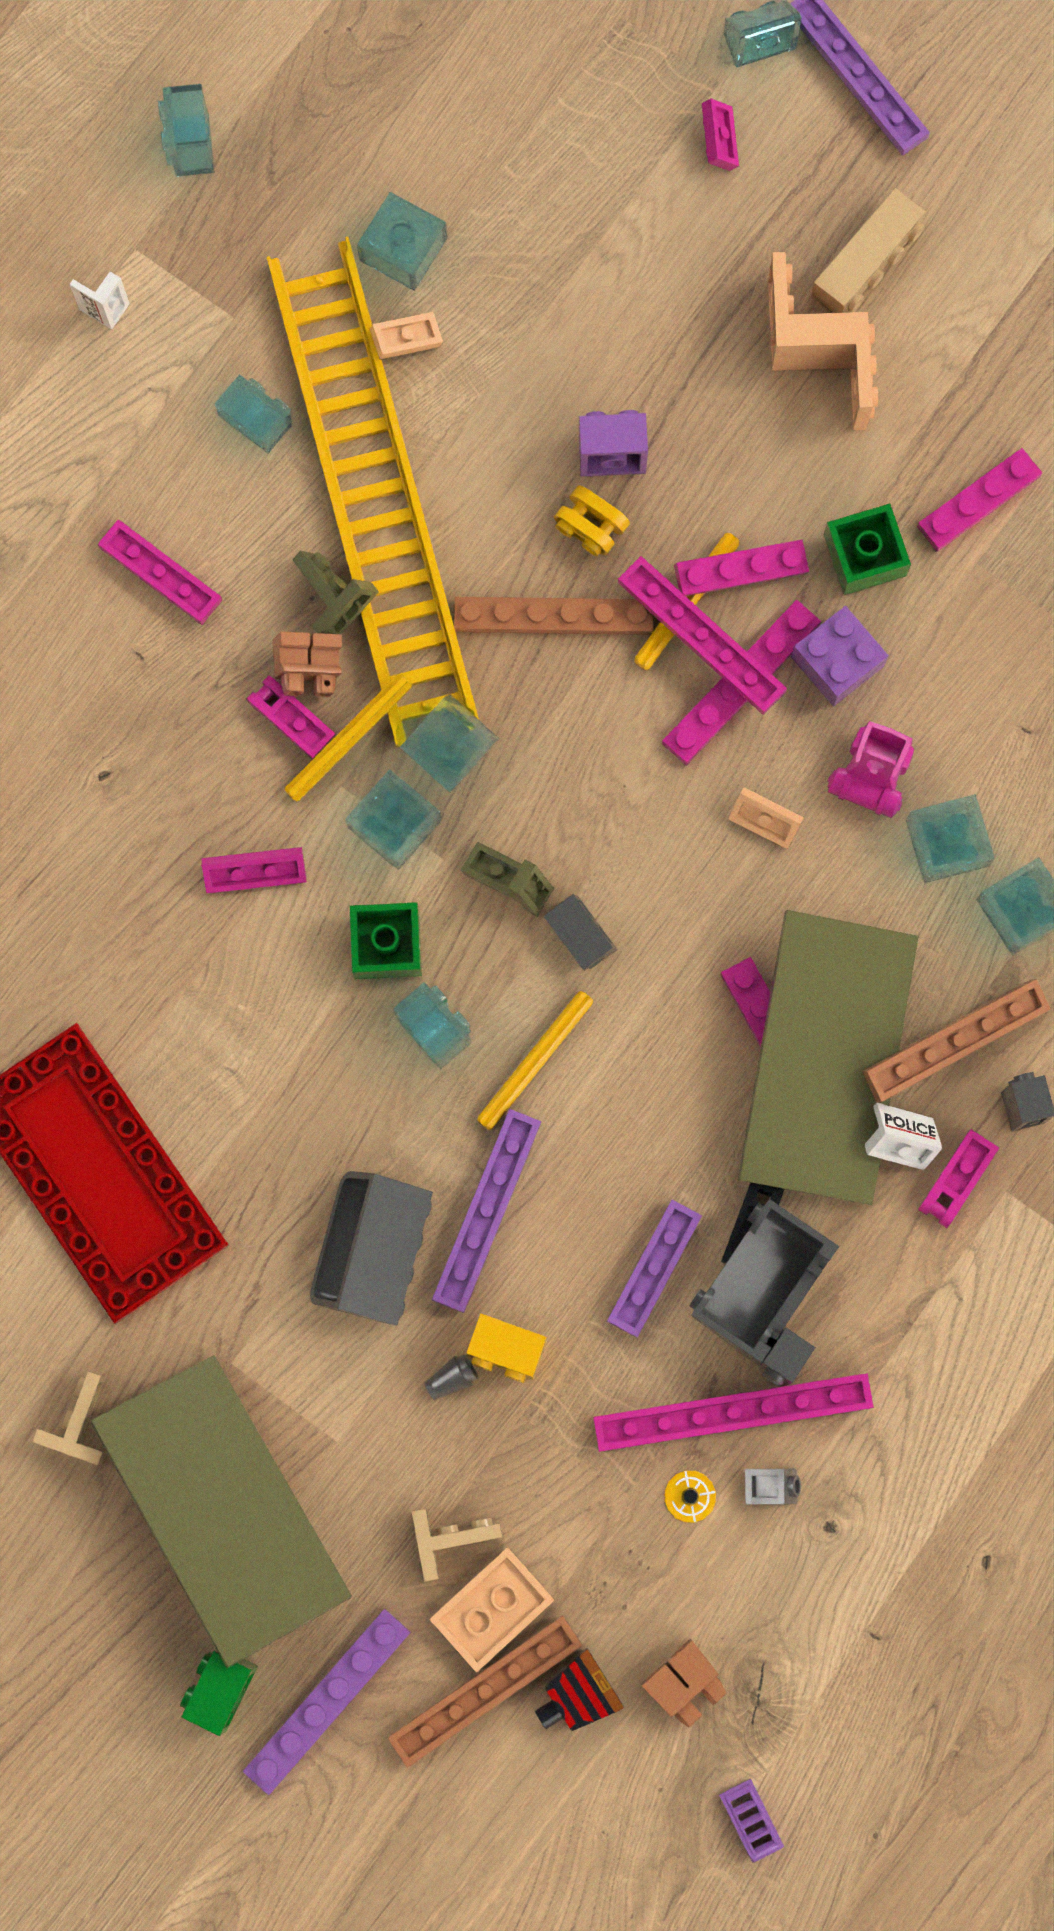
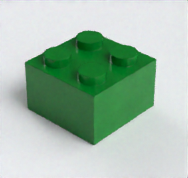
M890 503L827 522L823 535L844 595L907 576L911 562Z
M418 902L350 906L352 974L355 980L422 976Z
M214 1650L212 1653H205L196 1671L201 1677L197 1685L189 1686L180 1703V1707L185 1709L181 1718L217 1736H221L228 1730L258 1666L243 1659L227 1669L217 1650Z

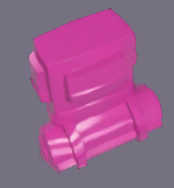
M869 721L865 727H861L858 730L851 744L849 752L853 757L846 769L838 767L829 776L827 781L828 793L838 796V799H845L875 811L877 815L882 814L892 818L897 811H900L902 806V792L896 790L899 775H905L910 766L914 753V748L912 747L913 738L892 728Z

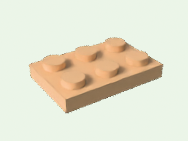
M507 1547L429 1620L477 1673L555 1599Z

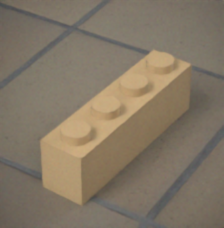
M895 188L816 279L811 296L833 313H847L848 310L854 312L864 299L862 294L867 288L871 287L874 289L882 280L885 274L883 272L885 267L889 263L895 265L905 251L903 246L909 239L914 242L923 232L925 225L922 223L926 211Z

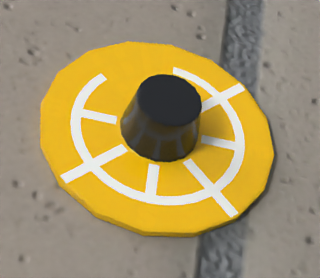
M683 1471L676 1474L668 1482L665 1489V1504L668 1511L676 1519L683 1522L695 1523L705 1519L712 1512L716 1503V1491L713 1483L706 1475L697 1471Z

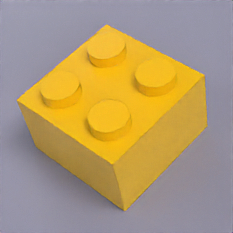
M480 1313L466 1354L468 1357L473 1358L471 1361L472 1365L490 1372L493 1366L505 1370V1377L524 1383L526 1377L533 1380L547 1337Z

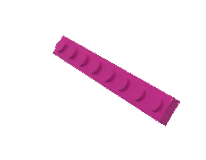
M868 1373L596 1416L593 1419L598 1450L601 1452L871 1409L874 1406Z

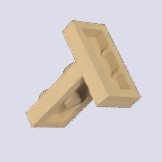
M87 1372L86 1378L80 1377L74 1391V1396L78 1397L73 1411H67L62 1424V1430L66 1431L64 1437L43 1429H37L32 1442L95 1465L103 1466L107 1452L82 1444L106 1377L92 1372Z
M427 1509L412 1511L424 1582L439 1579L435 1550L503 1537L501 1524H493L492 1518L472 1521L473 1529L459 1531L458 1524L437 1528L438 1535L432 1536Z

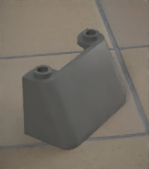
M770 1199L765 1206L760 1203L757 1204L747 1219L753 1224L708 1291L705 1292L700 1289L689 1305L694 1309L691 1314L694 1319L757 1365L762 1363L773 1343L777 1340L816 1279L822 1273V1270L839 1248L837 1244Z

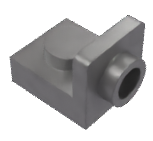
M796 1468L745 1469L746 1504H797V1497L801 1492V1481L799 1476H797Z

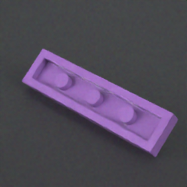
M671 1200L607 1320L608 1323L636 1338L639 1336L702 1215Z

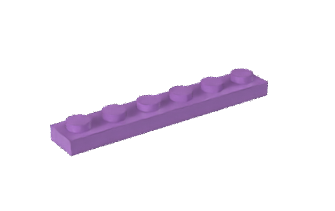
M794 0L787 6V13L902 156L928 139L930 132L823 0Z
M509 1109L432 1301L459 1312H465L541 1121Z
M384 1609L243 1772L266 1794L270 1795L411 1631L388 1610Z

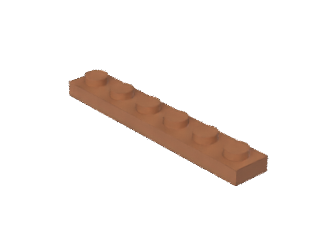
M455 597L454 629L455 632L651 635L653 633V615L636 599Z
M1031 979L863 1070L862 1073L876 1102H883L1051 1010L1037 979Z
M562 1615L391 1734L388 1740L408 1768L583 1645Z

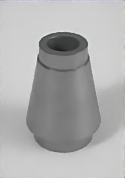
M464 1354L459 1358L454 1356L431 1376L429 1380L425 1381L424 1384L430 1396L436 1400L439 1397L473 1386L472 1382L478 1379V1375L471 1361Z

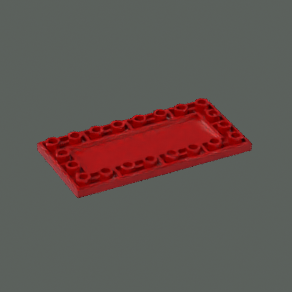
M75 1023L0 1074V1155L114 1324L119 1323L229 1246L78 1023Z

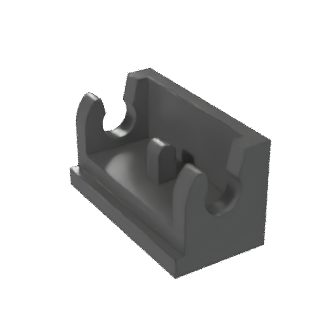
M575 894L569 896L544 915V918L584 971L588 968L592 969L618 950L581 899Z

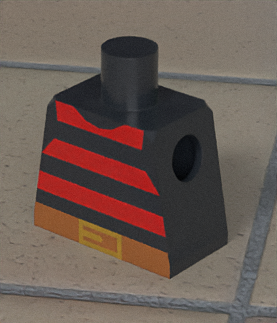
M586 1648L545 1686L552 1700L537 1709L535 1713L545 1729H548L564 1718L570 1730L574 1731L622 1710L624 1706L592 1654Z

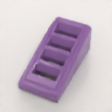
M751 1778L719 1794L752 1863L784 1847ZM750 1793L752 1799L733 1808L731 1801ZM755 1806L757 1807L759 1812L742 1821L739 1820L737 1815ZM761 1820L764 1821L765 1826L748 1835L746 1834L745 1828ZM770 1834L772 1838L770 1841L753 1849L751 1842Z

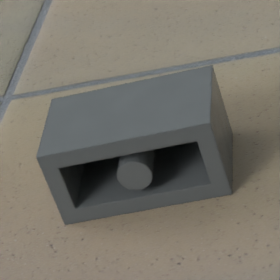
M1034 1072L1015 1076L1013 1077L1014 1080L1008 1082L1009 1086L1001 1092L1012 1132L1045 1124L1054 1117V1106L1045 1075L1035 1077Z
M785 1328L773 1343L762 1363L758 1365L764 1369L761 1375L778 1387L783 1383L786 1385L793 1383L816 1347L788 1328Z

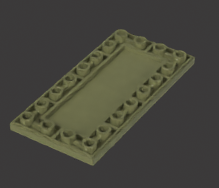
M791 910L785 911L737 1180L873 1205L880 1158L867 1155L865 1143L879 1128L873 1106L876 1103L890 1106L891 1097L883 1102H876L862 1071L899 1051L919 936Z
M215 1355L91 1420L94 1431L227 1669L351 1599L350 1591Z

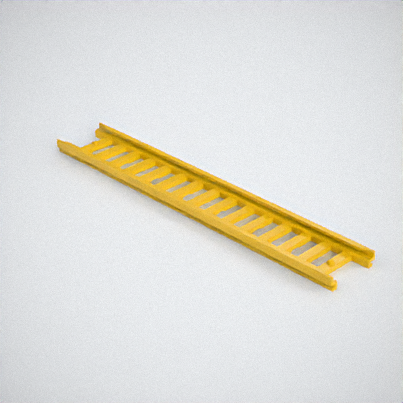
M347 236L345 241L338 243L344 268L285 282L279 259H270V256H268L267 261L352 580L364 581L361 567L421 552L424 569L371 583L379 591L376 596L429 583L433 599L373 614L371 603H369L361 612L381 690L396 676L389 675L386 659L446 645L450 661L400 673L412 686L454 675L458 692L400 707L396 703L387 712L396 748L400 747L401 749L408 747L403 721L461 706L469 731L477 729L480 726V721L382 359H379L370 331L372 322L349 237ZM348 283L351 298L293 312L289 297ZM356 312L360 327L301 342L297 327ZM364 342L368 357L313 371L308 370L306 356ZM368 372L373 374L376 387L321 401L316 400L313 386ZM380 401L384 417L329 431L324 430L321 416ZM388 431L392 447L333 462L329 446ZM392 462L397 463L400 474L398 478L343 492L340 490L337 476ZM401 492L405 493L408 504L407 508L353 522L348 520L346 506ZM413 523L417 538L357 553L353 537L384 528ZM433 614L438 615L441 630L381 645L378 633L379 628Z

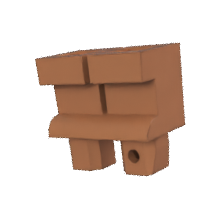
M280 631L272 640L275 679H281L283 695H302L304 693V680L313 681L314 696L331 697L335 691L336 678L342 673L341 666H339L342 634L313 633L310 636V633Z
M691 1639L667 1659L688 1684L687 1687L682 1684L665 1663L641 1683L642 1687L671 1718L675 1715L688 1728L702 1716L700 1711L690 1701L700 1691L712 1705L716 1704L727 1694L721 1681L717 1678L718 1672Z

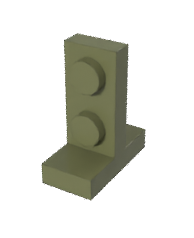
M300 550L293 558V562L328 606L312 625L317 633L342 634L379 593L371 582L353 579L347 585L329 568L331 566L329 560L318 552L310 553Z
M479 842L476 843L461 868L464 875L514 899L527 912L538 917L554 890V887L535 864L524 860L521 864Z

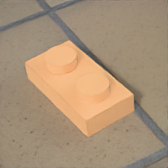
M433 312L376 323L370 328L379 359L440 347L443 343Z
M743 788L728 819L788 849L804 817Z

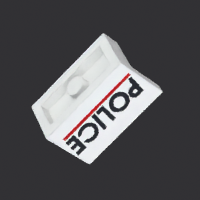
M112 272L108 273L96 292L74 279L70 283L79 310L110 329H113L130 304L121 278Z
M876 1103L873 1106L879 1128L865 1143L867 1155L924 1170L942 1150L933 1118L881 1103Z

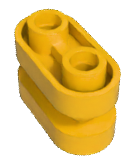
M577 485L569 496L575 506L572 509L567 506H561L554 516V520L557 522L555 527L568 538L574 536L583 542V548L593 556L597 557L599 554L606 556L615 545L609 536L611 532L622 535L630 525V521L622 512L584 486ZM586 513L601 524L599 528L583 517Z

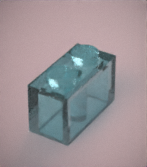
M240 374L214 403L218 416L266 453H269L293 425L290 414L291 409L279 398L271 399L265 394V389L253 378H250L248 381Z

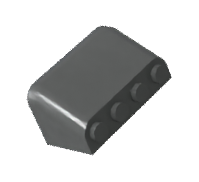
M347 1172L342 1177L337 1190L310 1290L311 1302L325 1308L397 1326L399 1318L404 1313V1299L407 1287L413 1279V1265L417 1251L423 1242L422 1231L425 1220L431 1212L433 1192L375 1173Z

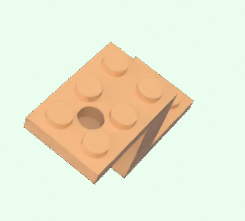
M772 252L767 278L772 371L850 368L853 430H866L869 418H874L875 407L878 406L877 386L872 387L873 375H876V355H871V344H874L875 328L874 324L868 323V312L794 314L793 295H790L792 264H786L785 252Z

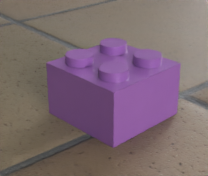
M624 410L619 412V414L605 415L604 412L594 411L587 413L585 416H579L580 476L646 474L648 457L646 413H638L636 410Z
M845 605L794 646L791 658L834 707L882 669L889 655Z

